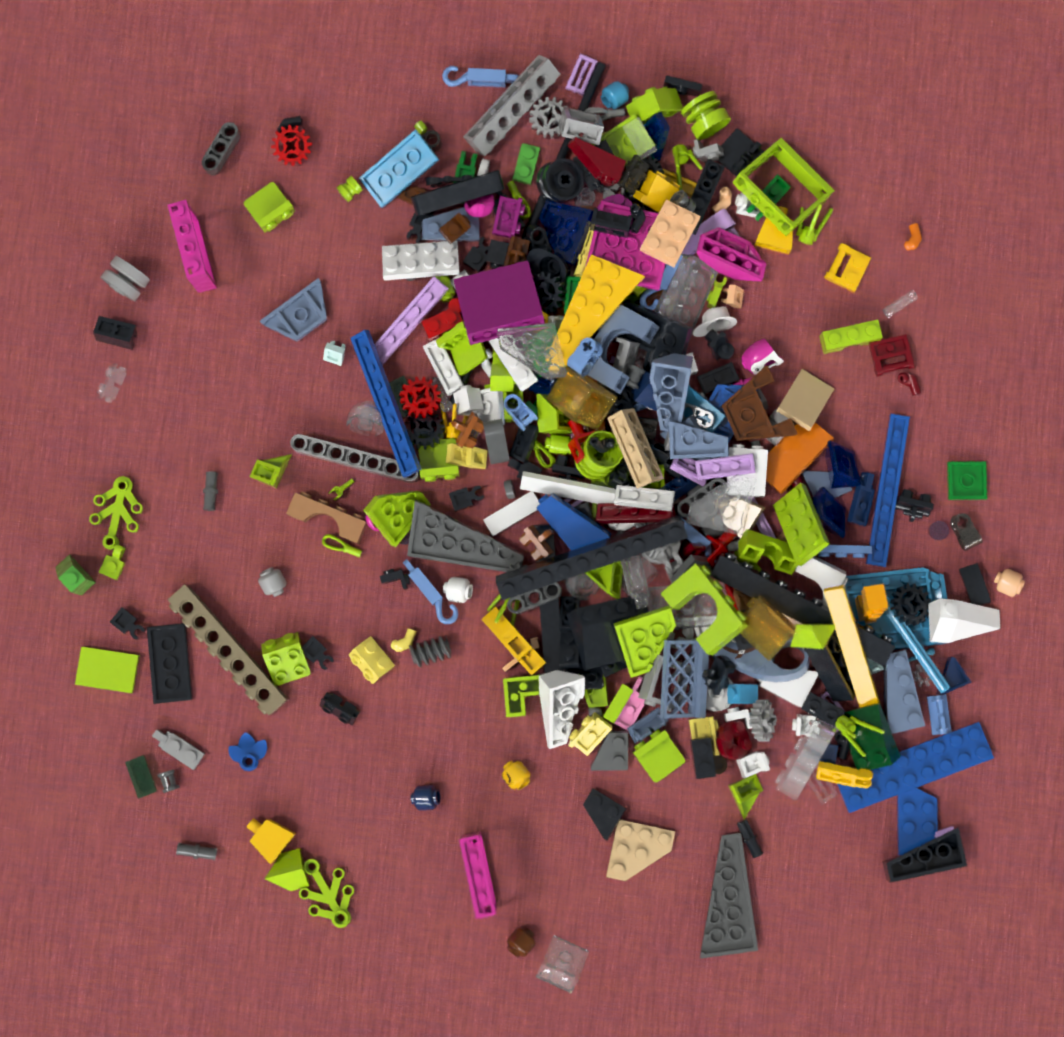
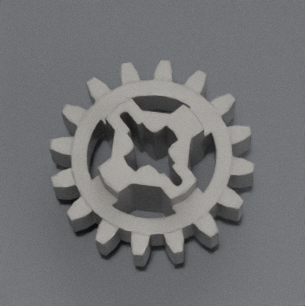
M546 97L545 102L539 99V105L533 104L535 111H530L532 117L529 118V122L534 123L532 130L537 129V135L543 133V138L550 135L551 139H553L554 134L561 136L559 122L563 110V101L561 100L557 103L556 97L552 101H549V98ZM552 112V118L549 120V123L547 124V118ZM538 121L542 122L544 126L542 127Z
M768 699L756 700V703H753V708H751L752 715L750 716L749 724L753 728L751 732L754 734V739H757L758 742L770 741V738H773L772 733H775L774 726L776 725L777 717L773 714L774 708H771L772 703Z

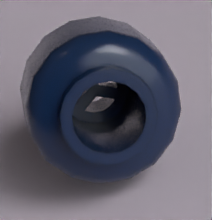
M419 785L415 788L414 793H411V803L419 811L434 810L441 801L440 791L434 785Z

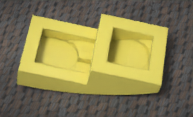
M451 443L447 445L446 463L462 467L486 469L488 450L477 447L472 449L464 446L461 448L457 444Z

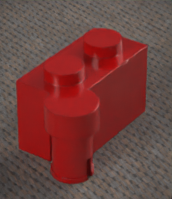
M458 298L450 300L448 303L449 309L421 322L430 342L440 338L443 333L450 331L457 323L463 321L460 316L462 312Z

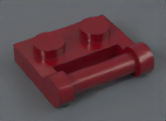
M907 334L868 344L877 377L882 376L883 373L903 368H914ZM905 356V361L881 366V360Z

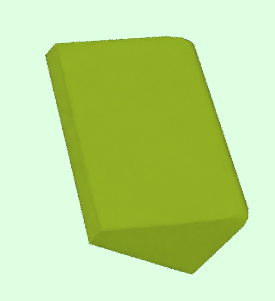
M622 684L603 718L615 723L633 693V689Z

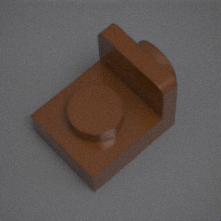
M459 212L439 228V231L451 245L471 228L469 225L470 221Z

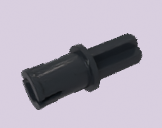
M748 820L739 821L737 826L744 838L743 843L747 844L752 858L764 854L756 839L758 836L757 834L754 835Z

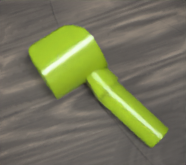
M423 121L415 124V129L421 135L427 132V126Z
M350 479L340 487L335 486L331 489L329 494L331 492L337 493V497L333 500H338L343 495V491L354 483V480Z

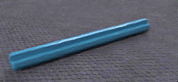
M886 594L888 608L884 612L939 692L944 693L950 688V685L910 627L906 626L905 622L899 623V616L894 618L896 612L890 609L894 607V604L890 603V598Z

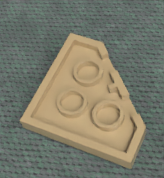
M620 819L616 826L606 877L626 881L672 850L675 831Z

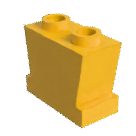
M649 170L640 191L636 190L633 197L659 213L665 201H670L673 194L679 191L681 186L672 180L670 183L665 180L666 176L659 171L653 173Z

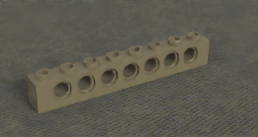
M184 584L167 599L171 603L169 605L171 610L176 614L179 612L183 617L182 622L188 628H193L196 632L194 634L201 643L204 641L207 644L208 652L213 657L217 656L221 660L219 663L225 671L229 670L234 675L232 679L237 685H243L246 689L245 694L251 700L255 699L259 704L257 707L264 715H272L289 700L189 585ZM189 602L193 605L191 613L185 611V606ZM200 617H204L206 620V624L202 628L197 623ZM213 631H216L219 635L216 642H212L210 639V634ZM228 645L231 648V654L226 657L223 654V648ZM238 660L244 663V668L241 671H238L235 667ZM251 674L257 678L254 685L248 683V677ZM263 689L269 691V698L266 700L262 699L260 695Z

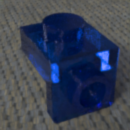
M553 372L551 380L537 378L538 381L532 384L529 390L535 394L551 396L553 389L557 390L560 379L556 378L557 372Z

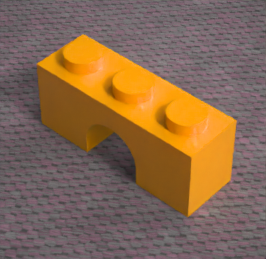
M884 584L866 586L861 590L862 595H858L855 598L859 622L865 621L866 624L874 623L888 608Z

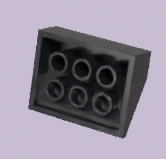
M643 593L576 608L567 615L584 670L625 661L614 623L649 612Z

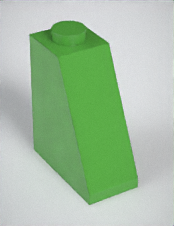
M70 554L55 567L58 579L71 593L83 595L96 583Z

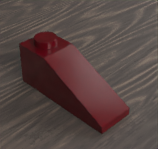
M577 137L568 143V147L595 179L600 180L606 186H613L619 182L626 163L625 160Z

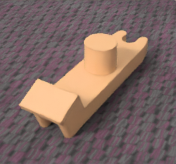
M538 637L530 639L533 649L540 648L537 640ZM514 657L502 669L506 672L519 661Z

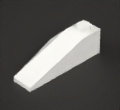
M938 599L929 603L930 642L951 643L1000 629V612L997 609L950 599Z
M559 670L539 675V694L549 749L567 744L573 727L572 720L574 714L578 713L579 700L583 699L585 693V677L583 675Z

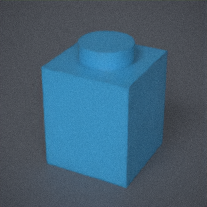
M729 684L727 691L728 704L756 703V700H758V685Z

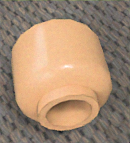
M1005 569L1002 573L998 572L994 581L997 583V591L1011 597L1016 594L1019 595L1025 583L1022 574L1010 569Z

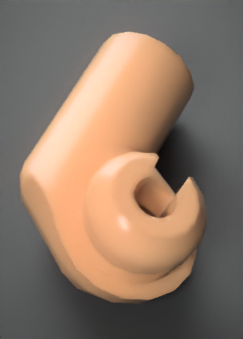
M728 187L720 189L719 202L712 207L715 214L731 205L732 192Z

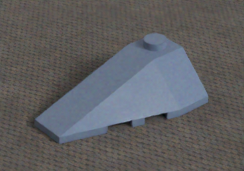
M673 353L654 359L652 362L650 383L652 384L658 421L662 431L669 432L668 420L682 423L693 356Z

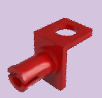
M577 417L568 421V425L574 435L573 439L568 443V447L575 462L578 464L585 457L579 443L584 442L595 430L588 433L585 432ZM575 447L578 450L579 456L576 454Z
M727 528L718 539H714L709 535L706 536L711 542V546L716 549L707 559L712 568L715 565L714 560L716 556L720 555L721 552L726 554L728 552L726 547L737 537V534L730 528Z

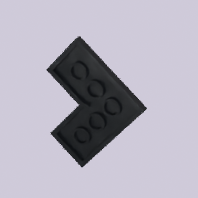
M631 301L624 303V307L659 326L650 344L631 334L617 336L618 338L622 337L640 343L639 348L647 351L643 366L644 371L646 370L648 373H651L654 359L673 353L686 355L692 332L691 327Z

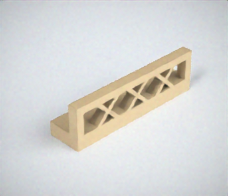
M635 409L621 410L608 417L609 424L637 489L664 479Z

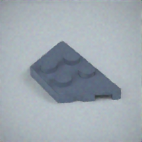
M316 279L261 319L260 323L296 342L327 320L320 279Z

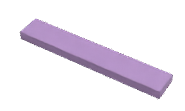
M435 276L374 344L382 366L449 290Z

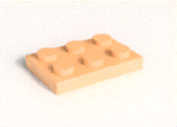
M666 200L640 251L674 268L701 216Z

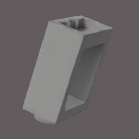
M563 107L559 122L562 137L571 139L577 137L585 142L599 145L604 129L600 115Z
M657 655L650 672L645 673L638 698L645 700L644 704L653 707L656 704L661 705V699L652 697L661 666L663 665L662 655ZM674 664L670 666V668L677 670ZM688 664L683 669L687 675L691 671V665ZM681 673L678 675L676 681L678 684H680L684 680V677ZM687 682V684L682 688L684 692L686 691L688 682ZM679 692L674 700L679 704L684 697ZM671 702L667 706L668 712H672V709L675 708Z

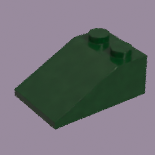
M880 703L844 712V715L848 718L853 716L860 721L885 731L882 734L855 724L856 730L854 734L856 738H853V740L866 754L863 757L849 742L851 756L858 770L861 768L873 770L893 765L901 757Z

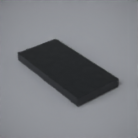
M181 623L147 627L153 704L193 700L186 625Z

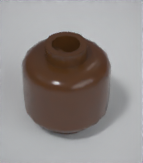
M516 928L507 939V949L518 958L520 956L526 957L536 945L533 938L535 934L528 928Z

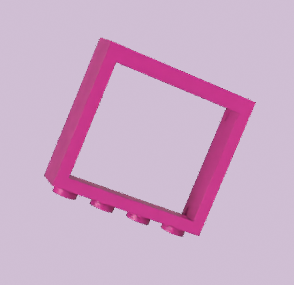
M187 200L168 204L187 279L198 293L217 288L198 216ZM188 269H191L193 274L189 275Z
M481 831L462 835L459 841L476 919L496 915L497 904Z

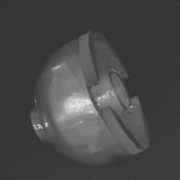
M361 402L350 409L346 425H350L351 431L364 436H370V433H376L375 436L383 433L384 426L381 411L374 402Z
M585 573L564 580L567 591L581 601L588 600V596L591 594L595 595L600 588Z

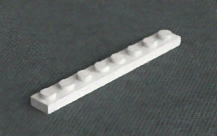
M463 270L459 275L455 276L453 279H457L462 276H469V274L466 270ZM451 279V283L455 288L454 280ZM509 335L489 340L491 346L522 392L538 381Z

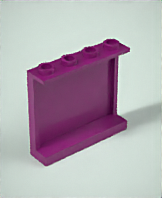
M528 261L517 262L512 265L453 279L470 345L545 326Z

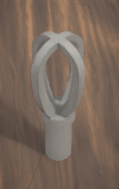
M592 107L585 110V112L593 114L605 113V115L600 116L602 121L611 117L625 116L624 109L606 110L604 108Z

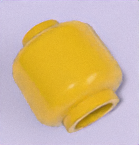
M509 761L503 766L502 778L510 789L521 790L529 784L530 772L521 761Z

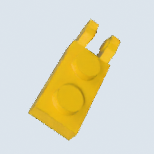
M819 761L816 778L851 787L869 788L872 784L873 773L863 768L858 770L848 766Z

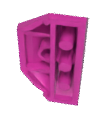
M720 227L700 235L696 252L704 266L734 280L760 282L763 280L766 262L761 259L751 242Z

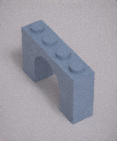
M620 304L611 317L598 329V334L594 341L602 345L603 352L587 376L621 394L630 377L608 363L607 349L614 338L622 334L634 335L650 344L659 326Z

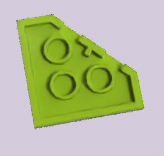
M410 491L377 495L363 511L388 543L396 547L411 529L415 499L428 506L431 504L422 492Z
M670 605L614 623L631 678L650 672L655 658L664 647V640L668 638L670 632H673L676 623Z

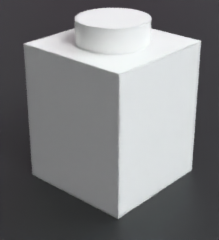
M465 385L460 387L459 391L453 393L454 401L457 404V415L469 416L471 412L478 413L484 410L480 388Z

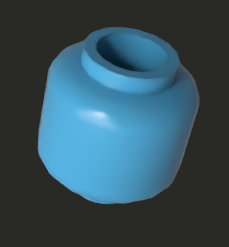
M614 81L602 90L601 101L607 108L617 109L629 100L628 87L619 81Z

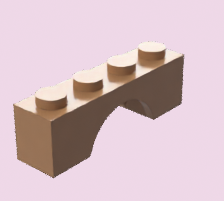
M302 491L300 494H294L286 513L288 516L306 523L314 516L328 515L336 520L341 538L359 545L367 526L366 521H364L365 517L355 513L353 516L346 514L347 510L336 506L335 509L329 507V503L322 499H318V502L312 500L311 495Z

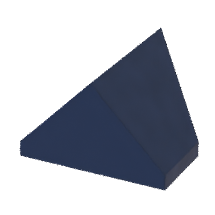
M645 370V374L641 376L638 383L639 388L634 389V400L657 411L656 402L653 397V388L650 383V373Z
M947 658L942 673L950 688L944 693H940L937 689L936 694L944 695L971 683V680L956 658Z

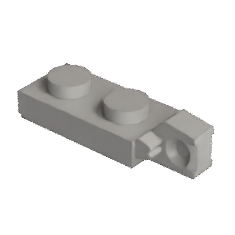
M156 730L152 737L160 741L158 746L192 770L196 769L205 755L204 752L175 733L167 731L164 734L160 730Z

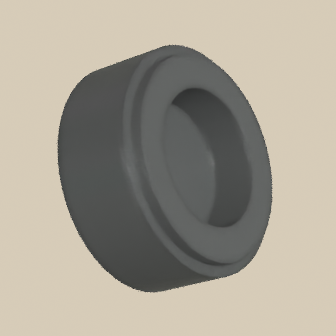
M512 480L504 481L507 498H516Z

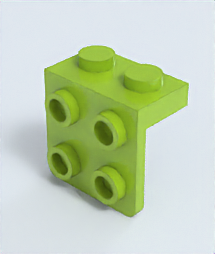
M274 182L269 183L244 201V206L264 233L273 230L278 223L287 220L295 212L292 204L285 198Z
M463 321L457 323L454 328L443 333L436 340L437 347L451 351L458 375H465L487 359L483 342L470 345Z
M454 438L440 439V444L435 442L434 448L430 445L427 446L426 450H424L423 446L419 448V459L422 469L420 470V477L422 480L433 482L437 481L436 478L452 480L456 479L455 476H460L459 466L446 463L447 445L451 443L456 444Z
M298 632L285 634L283 637L275 640L269 639L261 644L262 656L272 681L276 686L310 675V668L303 653Z
M658 729L650 735L651 739L646 743L642 741L634 746L636 750L632 752L654 782H659L685 762V758L669 738L666 730L660 731Z

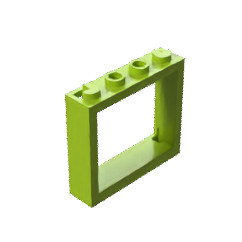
M782 138L742 170L733 181L737 189L785 236L818 208L819 204L822 205L835 191ZM773 155L818 199L793 222L748 178Z

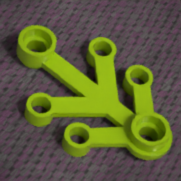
M125 476L118 477L114 481L112 489L102 495H96L93 499L95 505L102 507L106 504L107 500L117 495L115 503L98 514H91L89 517L91 524L99 525L103 519L112 514L108 535L103 538V546L109 550H114L115 546L119 545V539L116 537L120 516L126 522L129 532L135 533L139 530V524L133 520L123 505L124 498L126 497L131 504V511L133 513L140 514L143 512V505L136 500L131 492L133 488L132 481ZM122 482L126 484L124 489L119 487ZM99 497H102L103 502L101 504L97 503V499ZM135 505H140V510L135 512ZM94 516H98L99 518L98 522L96 523L93 522ZM133 523L136 524L135 530L130 529V525ZM109 538L113 539L112 545L107 544Z
M316 859L307 860L304 863V871L314 877L323 894L313 892L308 887L300 889L299 897L329 904L332 911L321 909L319 905L313 904L308 909L309 914L313 917L321 916L331 919L333 925L338 928L347 926L351 920V915L347 908L350 897L354 894L355 889L350 884L343 887L342 893L344 895L339 907L336 897L341 879L345 876L344 869L338 867L333 871V881L329 889L319 871L320 863ZM310 863L316 865L315 870L309 868ZM336 870L342 871L341 877L335 875ZM346 887H350L352 889L351 894L345 893ZM302 890L308 891L307 897L302 896ZM312 907H317V914L311 912ZM339 914L344 915V921L338 920Z

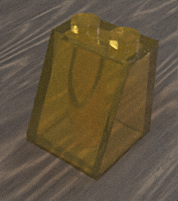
M565 366L546 399L571 421L598 430L617 396L588 376L582 377L570 367Z
M759 594L757 598L753 596L746 604L748 608L742 612L747 619L745 621L749 626L740 634L770 661L796 630L795 624Z

